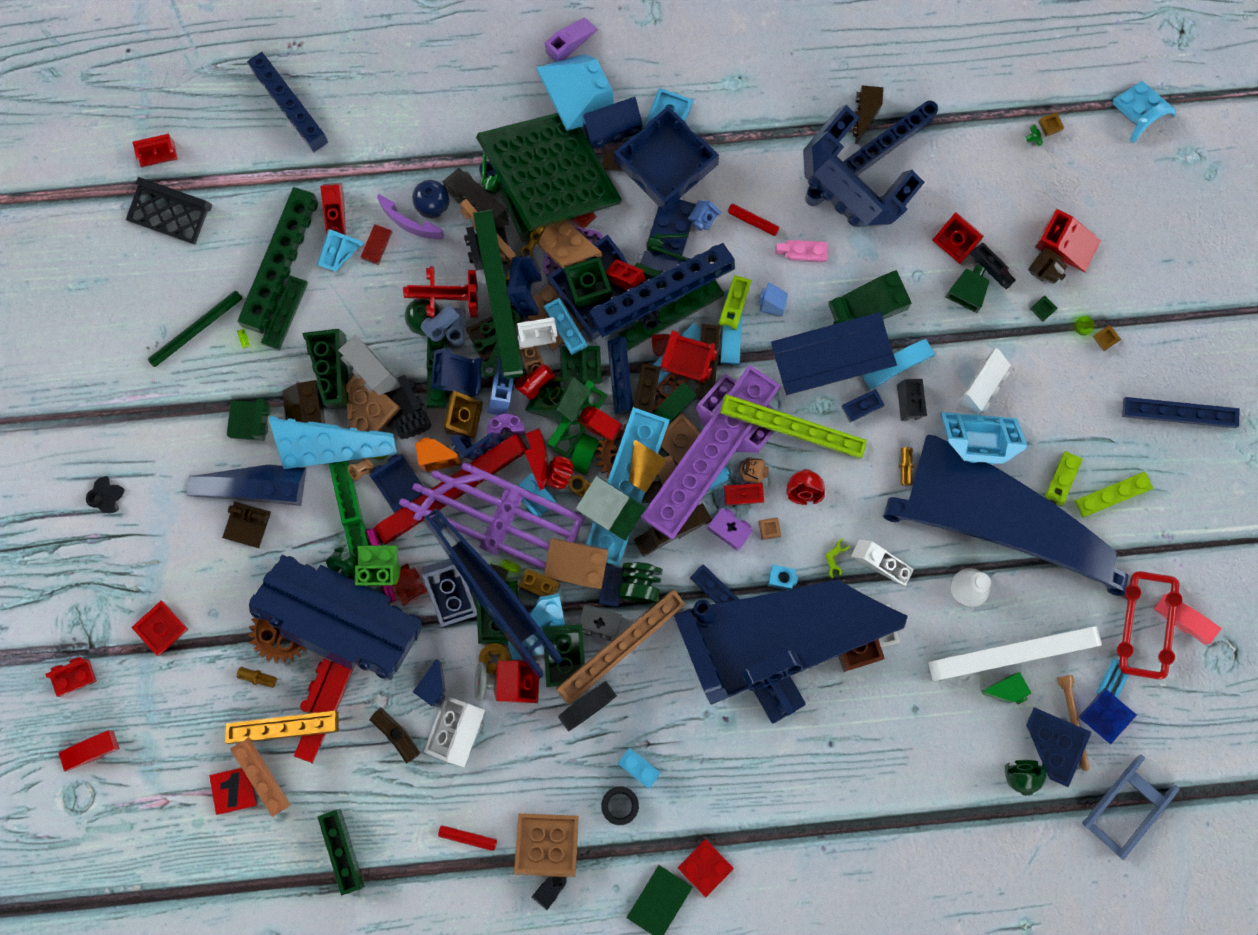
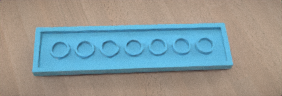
M633 407L607 483L641 504L645 492L629 482L633 442L637 440L658 454L669 419ZM593 521L586 544L608 548L606 562L619 567L630 534L626 541Z

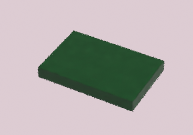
M658 864L626 918L651 935H664L693 887Z

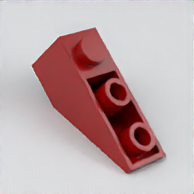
M342 183L323 184L320 186L326 235L328 229L346 235Z

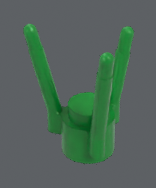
M483 152L480 184L483 185L482 190L496 194L502 182L497 174L495 177L489 175L486 178L487 156Z

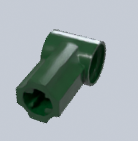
M837 297L828 302L834 324L855 319L853 315H850L844 297Z

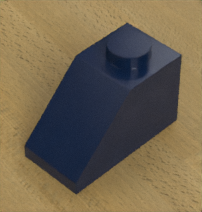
M435 660L413 690L414 694L433 707L436 704L440 705L445 698L444 692L446 691L442 663L438 660Z

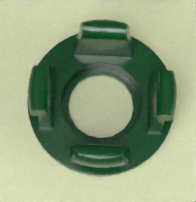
M343 547L335 548L334 553L326 560L328 568L350 579L354 578L355 566L358 565V555L353 552L347 559L341 557L344 550Z

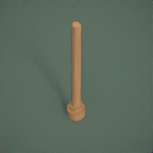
M1073 675L1057 677L1058 685H1061V689H1064L1071 723L1080 727L1072 692L1073 683H1075ZM1086 749L1080 759L1081 768L1084 771H1088L1090 768Z

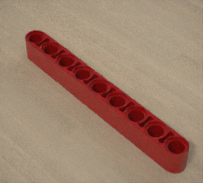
M515 434L471 462L470 465L494 475L525 454L524 451L528 449L519 435ZM461 469L450 477L458 478L470 475L471 472ZM482 479L466 484L472 487H476L485 480ZM441 482L435 487H433L431 490L434 491L435 489H437L445 483ZM453 487L442 495L456 500L466 492ZM422 494L412 502L421 506L428 496ZM434 500L428 510L434 511L436 508L441 510L447 505ZM403 507L378 523L374 529L386 545L424 521L423 518L425 516L420 521L413 518L416 512Z

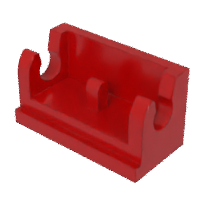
M169 133L132 142L136 159L139 160L141 167L178 159L174 140Z
M617 259L605 272L612 285L624 291L635 288L641 282L643 284L647 280L643 275L644 271Z

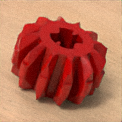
M554 457L548 466L546 485L554 489H564L568 485L573 473L572 461L565 457Z

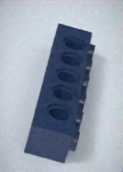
M260 52L248 60L247 63L254 75L313 153L329 143L324 132L264 53Z

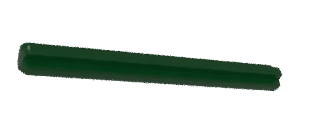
M238 291L232 292L150 356L148 362L153 367L158 366L241 301L242 296Z

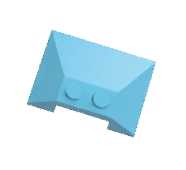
M583 54L536 68L566 131L582 127L583 114L614 104L612 88L598 60L594 57Z
M941 412V419L948 442L964 461L970 463L986 462L992 465L997 463L1004 464L1027 448V443L1017 418Z

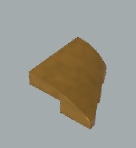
M634 440L629 482L646 493L665 464L666 459L637 440Z

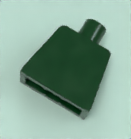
M976 265L973 271L965 269L948 291L945 298L977 313L983 305L989 285V280L983 277L986 269L981 265Z

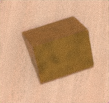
M451 391L443 427L446 433L475 438L483 402L459 392Z

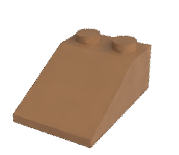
M551 538L544 576L581 586L601 589L608 548Z

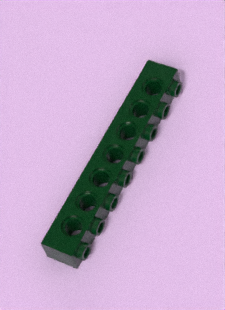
M296 187L292 188L237 320L241 327L261 334L267 329L270 322L269 317L277 306V298L283 292L284 281L290 275L291 264L297 258L298 247L304 241L305 230L310 227L312 213L317 210L318 200L314 193ZM304 208L303 212L297 213L298 209ZM292 225H297L294 230H290ZM290 241L288 246L283 247L285 242ZM279 258H284L281 263H276ZM277 275L274 280H269L270 276ZM264 292H270L267 297H262ZM263 308L260 314H255L257 309Z

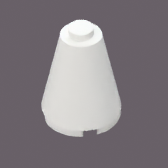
M963 569L957 572L951 582L952 596L957 602L967 607L981 605L989 596L991 580L987 574L977 569Z

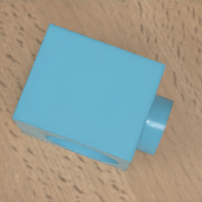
M772 565L767 586L790 590L793 586L796 587L798 575H795L796 569ZM779 574H786L788 576V582H780L778 578Z

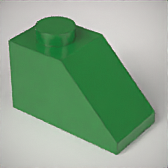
M1020 672L1014 673L981 690L983 695L1007 703L1016 702L1017 705L1028 700L1026 696L1032 694Z

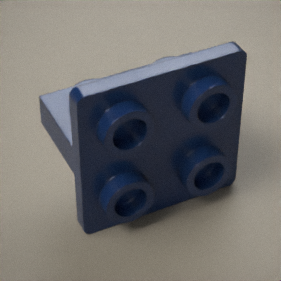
M791 677L753 691L772 724L793 714L806 705Z

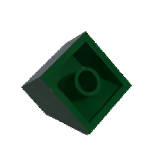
M600 257L564 268L576 309L612 298V290Z

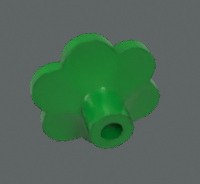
M1033 124L1030 127L1031 134L1026 136V140L1028 143L1035 141L1038 146H1041L1043 144L1041 133L1036 125Z

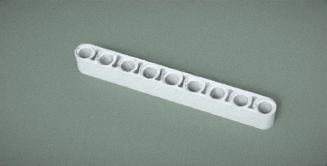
M1095 626L930 661L928 665L932 681H938L1102 646L1098 628Z

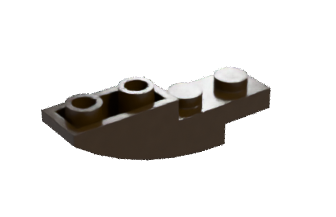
M703 503L697 505L673 540L680 539L712 521ZM654 527L649 528V531L634 539L643 557L672 541Z

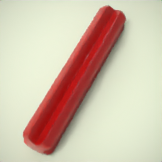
M734 203L728 209L729 214L773 236H776L779 231L778 225Z
M443 825L440 826L438 831V837L490 851H494L497 845L496 839Z

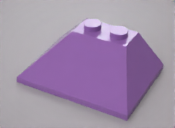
M726 373L696 406L704 427L722 404L724 395H728L737 383L736 380ZM768 404L767 408L776 410ZM753 425L735 452L758 453L775 431Z

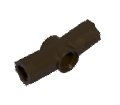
M382 707L371 716L369 720L392 742L406 764L421 754L407 734L406 729ZM396 728L401 730V737L397 740L392 736V732Z

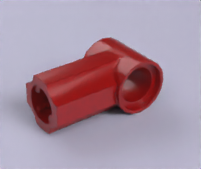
M542 364L530 375L520 377L515 383V388L527 399L531 400L538 395L542 386L555 377L554 373L548 365Z

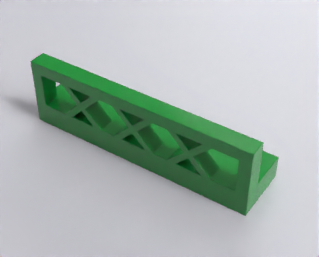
M588 380L585 386L590 390L579 412L587 407L585 405L586 402H588L589 406L600 409L608 396L597 389L593 382ZM592 392L601 396L598 403L590 404L589 397ZM578 421L561 422L548 441V447L565 458H569L580 438L585 433L586 428L582 427ZM579 424L580 432L570 436L569 428L571 425ZM569 440L570 448L567 452L558 448L561 441Z

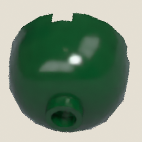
M414 299L405 310L406 325L411 332L420 334V336H427L422 331L421 324L426 318L431 317L427 316L426 305L430 304V299ZM435 302V316H436L437 314H439V313L441 312V309H440V307L438 306V304Z
M1016 760L1015 764L1017 765L1010 766L1009 762L1004 766L1008 785L1016 792L1021 793V795H1033L1034 792L1039 791L1044 786L1046 781L1045 764L1042 763V766H1040L1036 760Z

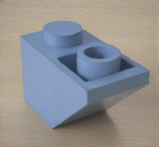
M768 283L766 289L762 288L758 303V305L762 306L760 312L782 317L788 293L774 284Z

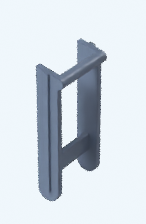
M1142 754L1130 763L1082 822L1087 829L1123 861L1180 789L1177 785H1173L1163 796L1135 772L1145 760ZM1128 781L1155 807L1121 848L1097 827L1094 822Z

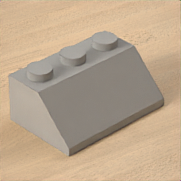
M356 335L339 349V352L343 355L341 357L342 361L347 366L350 364L353 366L352 372L358 379L363 378L366 381L363 385L370 392L375 391L378 395L401 387L399 381Z

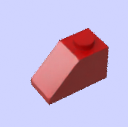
M589 405L581 412L577 420L592 434L613 441L623 426L601 410Z

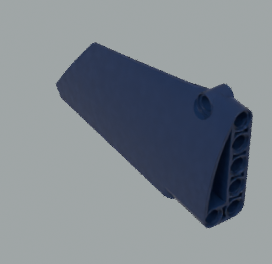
M833 580L723 603L710 604L709 601L702 599L697 601L692 609L689 608L675 614L674 618L703 691L710 705H713L748 689L750 691L759 690L905 628L908 616L872 599L840 580Z

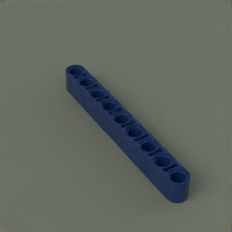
M934 101L924 102L843 162L857 176L930 124L938 112L937 103ZM925 110L930 111L932 114L926 113ZM911 120L916 121L918 124H913ZM897 131H902L903 135L898 134ZM882 141H887L890 145H885ZM868 151L874 152L875 155H870ZM853 162H859L861 166H857ZM811 186L808 187L805 201L808 205L817 206L825 199L822 198V193L818 189H814ZM810 193H816L819 197H812Z

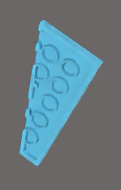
M270 416L269 418L283 469L393 455L398 452L393 433L372 430L365 432L351 427L350 429L339 428L337 425L310 421L308 423L296 422L295 419L289 418L288 420L277 419L275 416Z

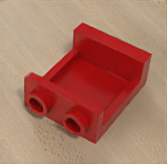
M671 331L660 370L704 383L705 378L709 379L712 368L709 365L711 360L715 361L718 350H715L714 343L711 345L680 336L679 332Z

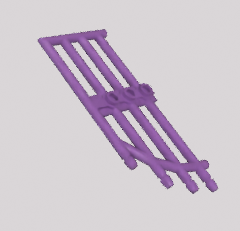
M463 463L461 468L471 472V474L458 478H452L433 470L431 476L445 483L434 491L414 483L412 489L428 496L421 506L402 498L399 502L401 506L416 512L413 518L419 521L423 516H427L432 512L428 508L434 500H437L488 523L489 526L484 535L446 518L458 532L480 541L479 548L497 555L499 550L542 570H545L546 562L502 543L506 534L510 533L547 551L549 550L550 543L511 526L514 516L517 515L566 537V541L571 542L575 541L585 519V516L475 466L472 467L468 463ZM484 479L504 488L505 491L500 500L466 483ZM455 487L493 504L497 508L493 517L442 494ZM522 498L529 499L575 520L571 531L518 508Z

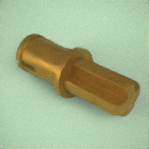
M909 447L901 448V464H899V468H901L900 483L902 486H910L912 484V468H914L912 464L913 448L909 449Z
M240 667L237 671V679L252 682L253 685L260 684L274 688L277 683L275 676L261 673V670L255 671Z

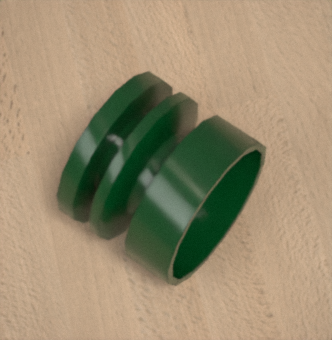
M644 562L623 563L622 569L629 572L621 573V577L628 579L629 583H620L618 597L637 602L658 603L660 589L653 587L652 583H661V578L653 575H662L663 569Z

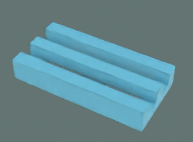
M1116 658L1112 659L1096 691L1097 694L1110 699L1113 703L1117 701L1129 676L1123 673L1113 695H1110L1121 672L1119 668L1120 660ZM1118 664V667H1117V669H1116V671H1115V673H1114V675H1113V677H1112V679H1111V681H1110V683H1109V685H1108L1106 691H1104V689H1105V687H1106V685H1107V683H1108V681H1109V679H1110V677H1111V675H1112V673H1113V671H1114L1116 665Z

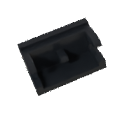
M904 379L898 383L897 391L901 421H907L912 418L919 420L922 417H926L927 409L923 379Z

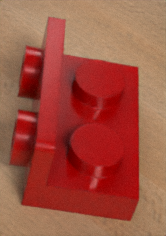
M77 657L70 660V664L65 666L57 665L50 669L51 672L45 674L46 678L51 679L57 697L97 682L90 660Z

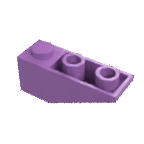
M583 18L559 30L545 42L546 54L555 62L565 60L597 31V28L586 18Z

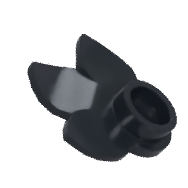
M108 476L101 477L95 481L93 489L86 494V503L90 507L99 508L103 513H115L119 510L116 501L123 496L125 489L119 485H110ZM98 495L99 500L94 502V497Z

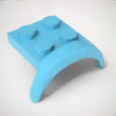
M1143 81L1114 98L1112 103L1137 125L1130 137L1132 143L1136 142L1141 133L1161 116L1169 113L1173 117L1176 116L1175 108Z

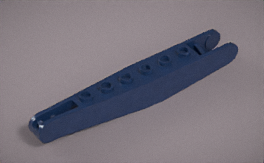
M436 508L423 518L424 522L435 535L478 602L538 678L544 676L542 669L530 655L540 645H543L556 663H561L562 658L513 591L449 523L441 511ZM446 530L457 544L451 547L442 531ZM534 634L539 641L526 650L522 642Z

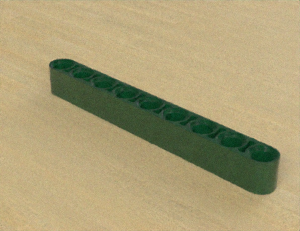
M492 209L473 212L504 378L506 380L522 377L524 375L509 297L507 295L508 291Z

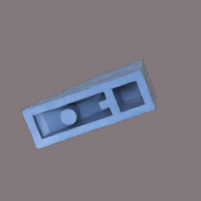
M499 356L487 413L494 415L507 414L514 379L505 380Z

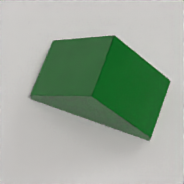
M585 433L582 435L571 459L573 464L572 470L587 475L597 452L596 449L600 445L599 439Z

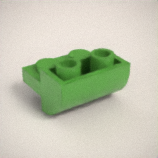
M398 545L358 546L355 585H396L401 565H398Z

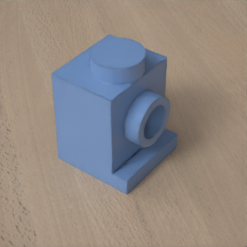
M699 200L688 219L697 230H709L717 215L721 214V211L711 201Z

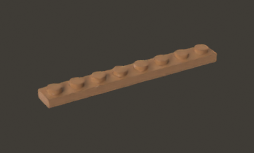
M674 589L668 592L658 603L654 604L558 686L556 691L566 704L570 705L675 615L686 605Z

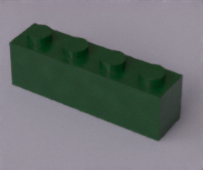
M337 809L317 816L341 896L364 888L365 885L342 810Z

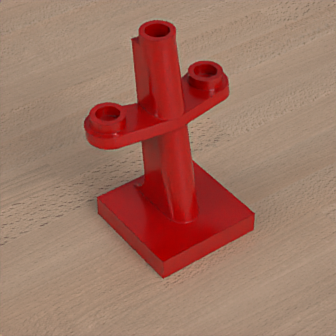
M430 266V268H426V279L430 280V286L407 285V287H403L404 298L430 299V304L426 305L427 316H431V318L435 317V299L468 301L470 317L478 318L476 270H468L467 285L435 286L434 266Z

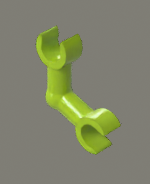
M844 539L837 541L836 546L825 554L830 568L828 575L831 579L833 578V570H837L839 576L842 575V570L837 567L834 557L840 552L848 550L849 546L842 549L839 545Z

